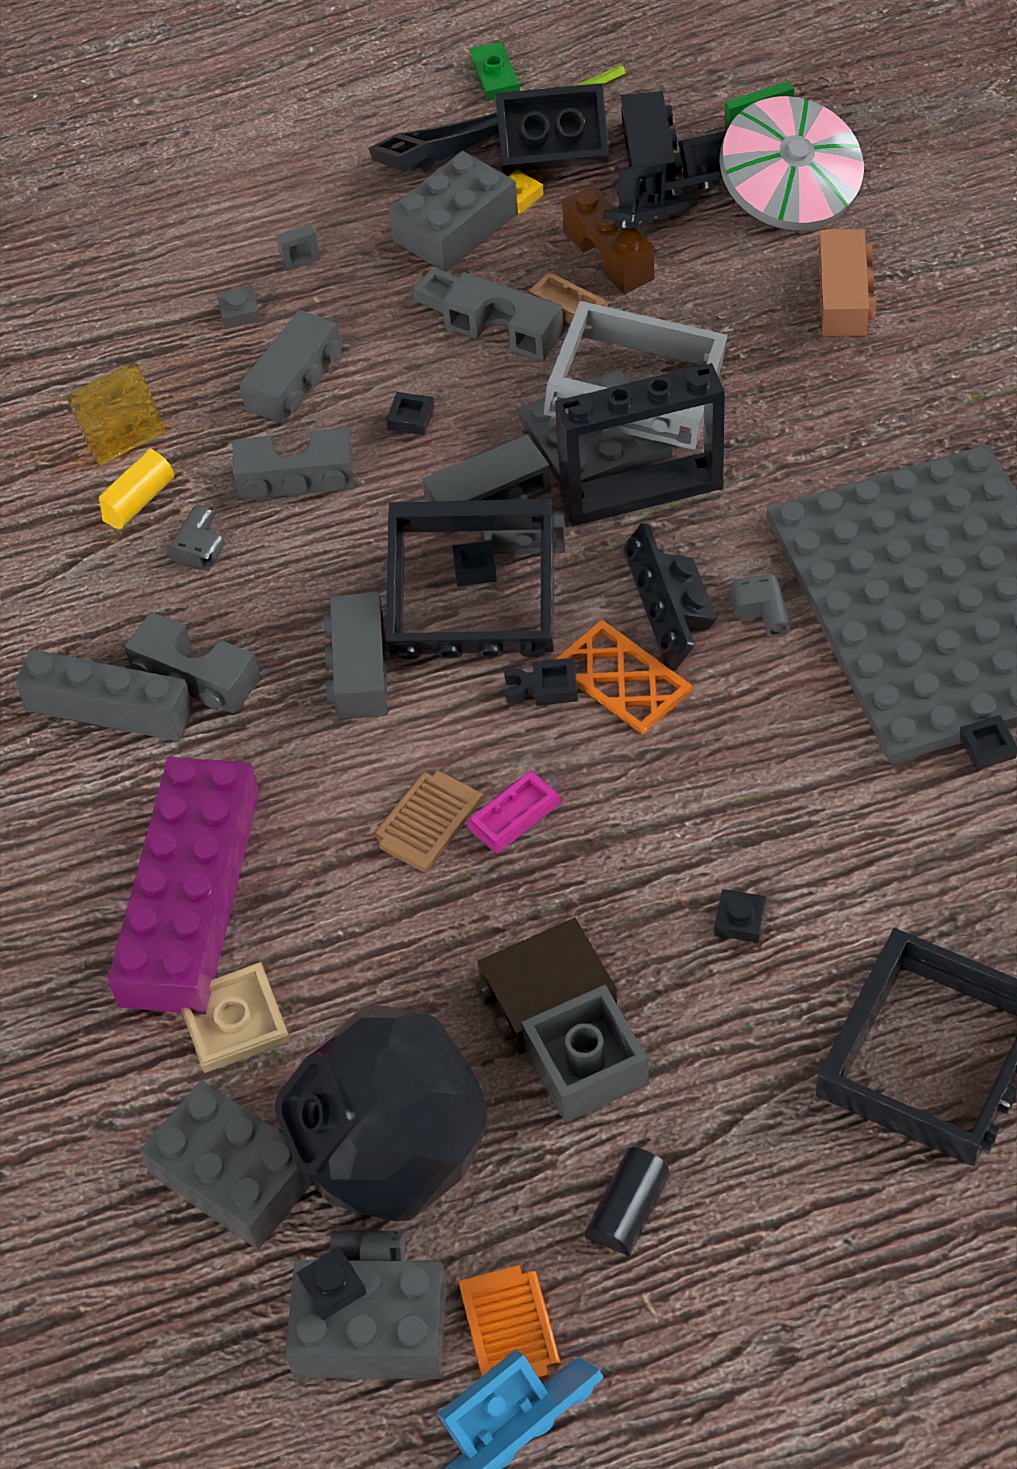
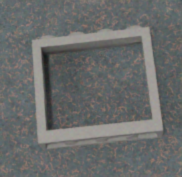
M580 301L547 383L543 414L556 417L555 401H557L558 397L565 399L606 389V387L566 378L581 337L700 365L712 363L719 376L728 335ZM586 325L592 326L594 330L586 329L585 327ZM704 405L608 428V430L695 450L704 423ZM681 426L691 428V434L681 432Z

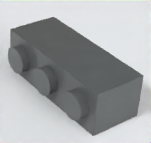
M298 310L239 383L245 410L284 424L289 416L300 408L303 398L311 388L318 385L322 374L328 366L339 358L342 342L340 341L337 323Z
M528 434L513 441H508L480 455L470 457L468 460L445 470L437 471L431 476L422 479L425 502L521 500V494H527L528 499H534L551 491L549 464ZM444 532V534H445L446 536L455 533V532Z
M371 592L330 596L331 613H324L326 638H332V645L325 646L327 671L333 670V678L326 679L328 704H336L339 720L388 715L384 617L380 593Z

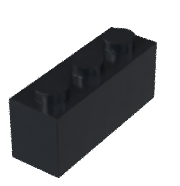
M663 91L621 95L622 128L629 167L650 162L666 163L665 181L675 179L676 174H682L680 152H673V150H677V134L675 128L669 129V127L673 126V112L671 105H665Z

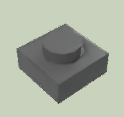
M311 224L276 235L281 262L286 271L320 260L316 233Z
M433 267L413 288L414 300L443 313L442 300L459 278Z
M252 286L217 293L225 329L261 321Z

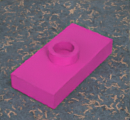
M530 770L467 820L468 829L497 855L560 805V795Z

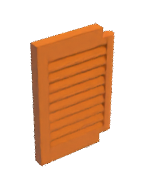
M520 1265L459 1280L460 1292L481 1376H484L516 1349L524 1354L540 1381L548 1379L547 1369L559 1366L561 1362L537 1272L531 1271L522 1274Z

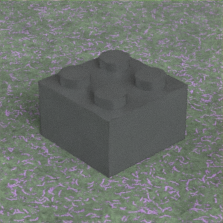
M606 985L521 1022L524 1049L564 1123L649 1085L648 1058Z

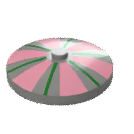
M771 97L746 107L730 124L720 150L721 174L731 196L746 212L756 219L782 229L809 230L833 222L850 207L863 179V156L860 145L851 129L829 109L813 101L798 97Z

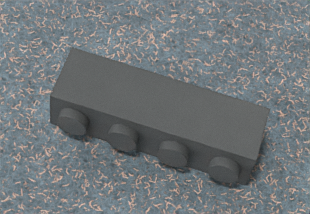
M30 649L15 680L26 711L180 742L194 709L185 679Z

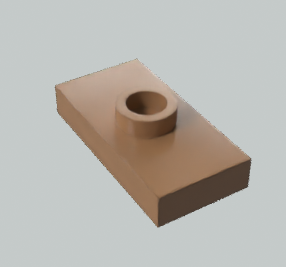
M549 271L527 292V294L562 305L563 321L570 325L580 301L608 307L607 300ZM586 325L585 328L590 329L592 326Z

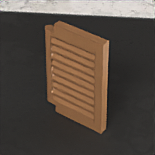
M438 770L433 776L422 772L375 831L374 836L381 840L379 848L427 873L484 799L483 793Z

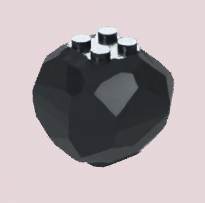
M371 1005L359 1009L303 1060L278 1093L275 1103V1114L296 1166L300 1172L309 1176L317 1190L331 1205L391 1221H409L457 1184L465 1175L484 1135L487 1107L480 1085L471 1067L438 1018L422 1012Z

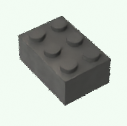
M462 150L389 208L393 241L436 268L447 272L518 214L516 181Z
M202 1079L140 1149V1153L152 1177L257 1250L260 1249L313 1184L309 1176L300 1172L296 1166L284 1135Z
M294 1260L285 1354L294 1378L442 1379L447 1288L442 1261H349L364 1284L367 1294L323 1320L296 1272L316 1260Z

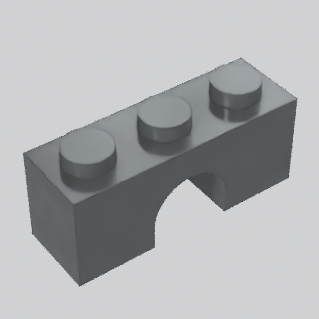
M464 272L442 300L446 329L478 339L487 327L495 324H506L509 330L510 350L540 361L545 360L564 332L562 305Z
M349 428L310 432L309 447L305 452L294 457H283L275 453L271 436L232 440L233 476L239 500L355 489L353 452Z
M154 612L148 614L124 646L130 669L185 679L190 696L201 700L206 706L215 710L223 709L236 714L261 679L255 654L222 640H219L215 647L202 657H187L192 648L185 625Z

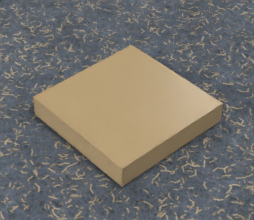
M261 962L212 979L210 984L211 995L206 1014L192 1013V1010L189 1008L181 1009L204 1073L290 1042L287 1029Z

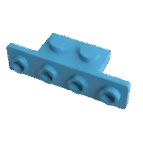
M515 1349L437 1413L462 1452L460 1456L444 1469H502L514 1459L516 1452L532 1438L539 1437L549 1431L555 1419L570 1406L579 1404L591 1395L593 1387L604 1378L602 1373L594 1365L582 1358H577L543 1386L524 1354Z

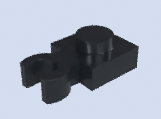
M574 658L533 662V672L530 673L517 668L504 671L506 685H519L516 688L505 689L507 703H522L530 696H535L537 706L578 701L577 674Z

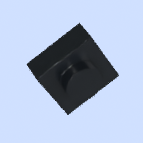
M396 392L386 419L388 430L425 435L435 408L434 397Z
M492 541L452 545L457 586L497 582Z
M1001 715L960 727V740L976 770L1017 758V745Z
M722 889L714 926V936L759 943L766 907V896Z
M340 1246L296 1272L299 1282L323 1320L367 1294L364 1284Z

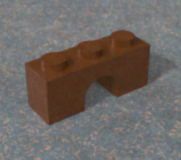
M593 185L562 199L564 233L583 253L597 246L603 260L604 274L623 294L655 279L654 246L636 228L615 226L616 220L603 219V211L615 207Z

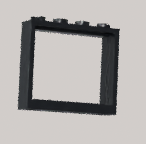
M712 363L555 401L561 499L572 527L723 489L725 391ZM704 405L703 453L581 482L579 435Z
M552 499L389 502L386 643L390 655H396L401 659H416L421 654H437L441 658L454 659L461 657L462 653H478L481 657L497 658L501 657L503 653H520V655L525 657H540L545 652H554V511ZM541 530L540 631L403 633L405 532Z
M893 928L818 1073L816 1097L974 1167L981 1151L990 1154L1000 1131V1127L994 1125L999 1112L1008 1115L1017 1095V1088L1012 1086L1017 1076V1036L971 1133L849 1080L846 1077L902 968L1017 1016V978Z

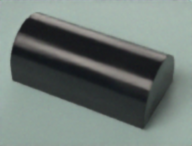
M636 1147L626 1149L585 1230V1238L630 1257L669 1177V1167L667 1164L647 1150Z

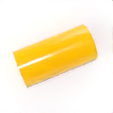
M153 449L147 450L99 496L102 520L116 529H122L174 479V471L167 460Z

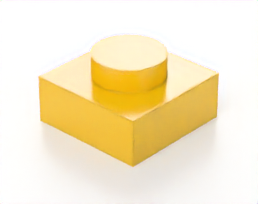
M518 169L508 176L516 181L518 214H521L544 195L543 184Z

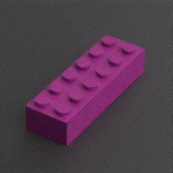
M167 757L108 976V983L119 1007L183 1013L181 1009L189 1008L192 1010V1013L206 1014L211 995L210 984L212 979H215L259 796V788L251 763Z

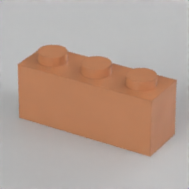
M865 229L820 230L818 263L822 336H867L868 320H875L876 298L869 297V293H874V270L867 271V267H872L873 247L872 244L865 243Z

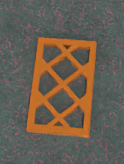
M602 619L554 659L587 658V673L577 674V686L642 735H645L651 727L693 691V685ZM601 634H604L615 642L617 647L593 648L592 642ZM634 656L649 667V671L624 672V657ZM618 657V672L593 673V658ZM655 680H667L677 690L672 695L656 696ZM624 681H649L650 696L625 697ZM619 682V697H607L594 687V683ZM651 706V713L640 721L626 711L625 707Z

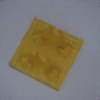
M134 361L66 395L91 455L99 466L167 432L140 366Z

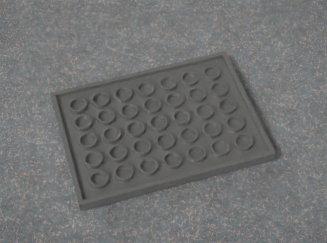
M989 444L767 507L766 518L889 764L962 743L960 740V727L1001 715L1008 729L1017 726V491Z

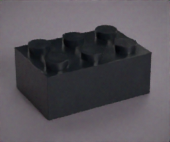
M603 83L496 93L495 105L502 173H511L516 169L519 171L604 164L608 162L609 145Z

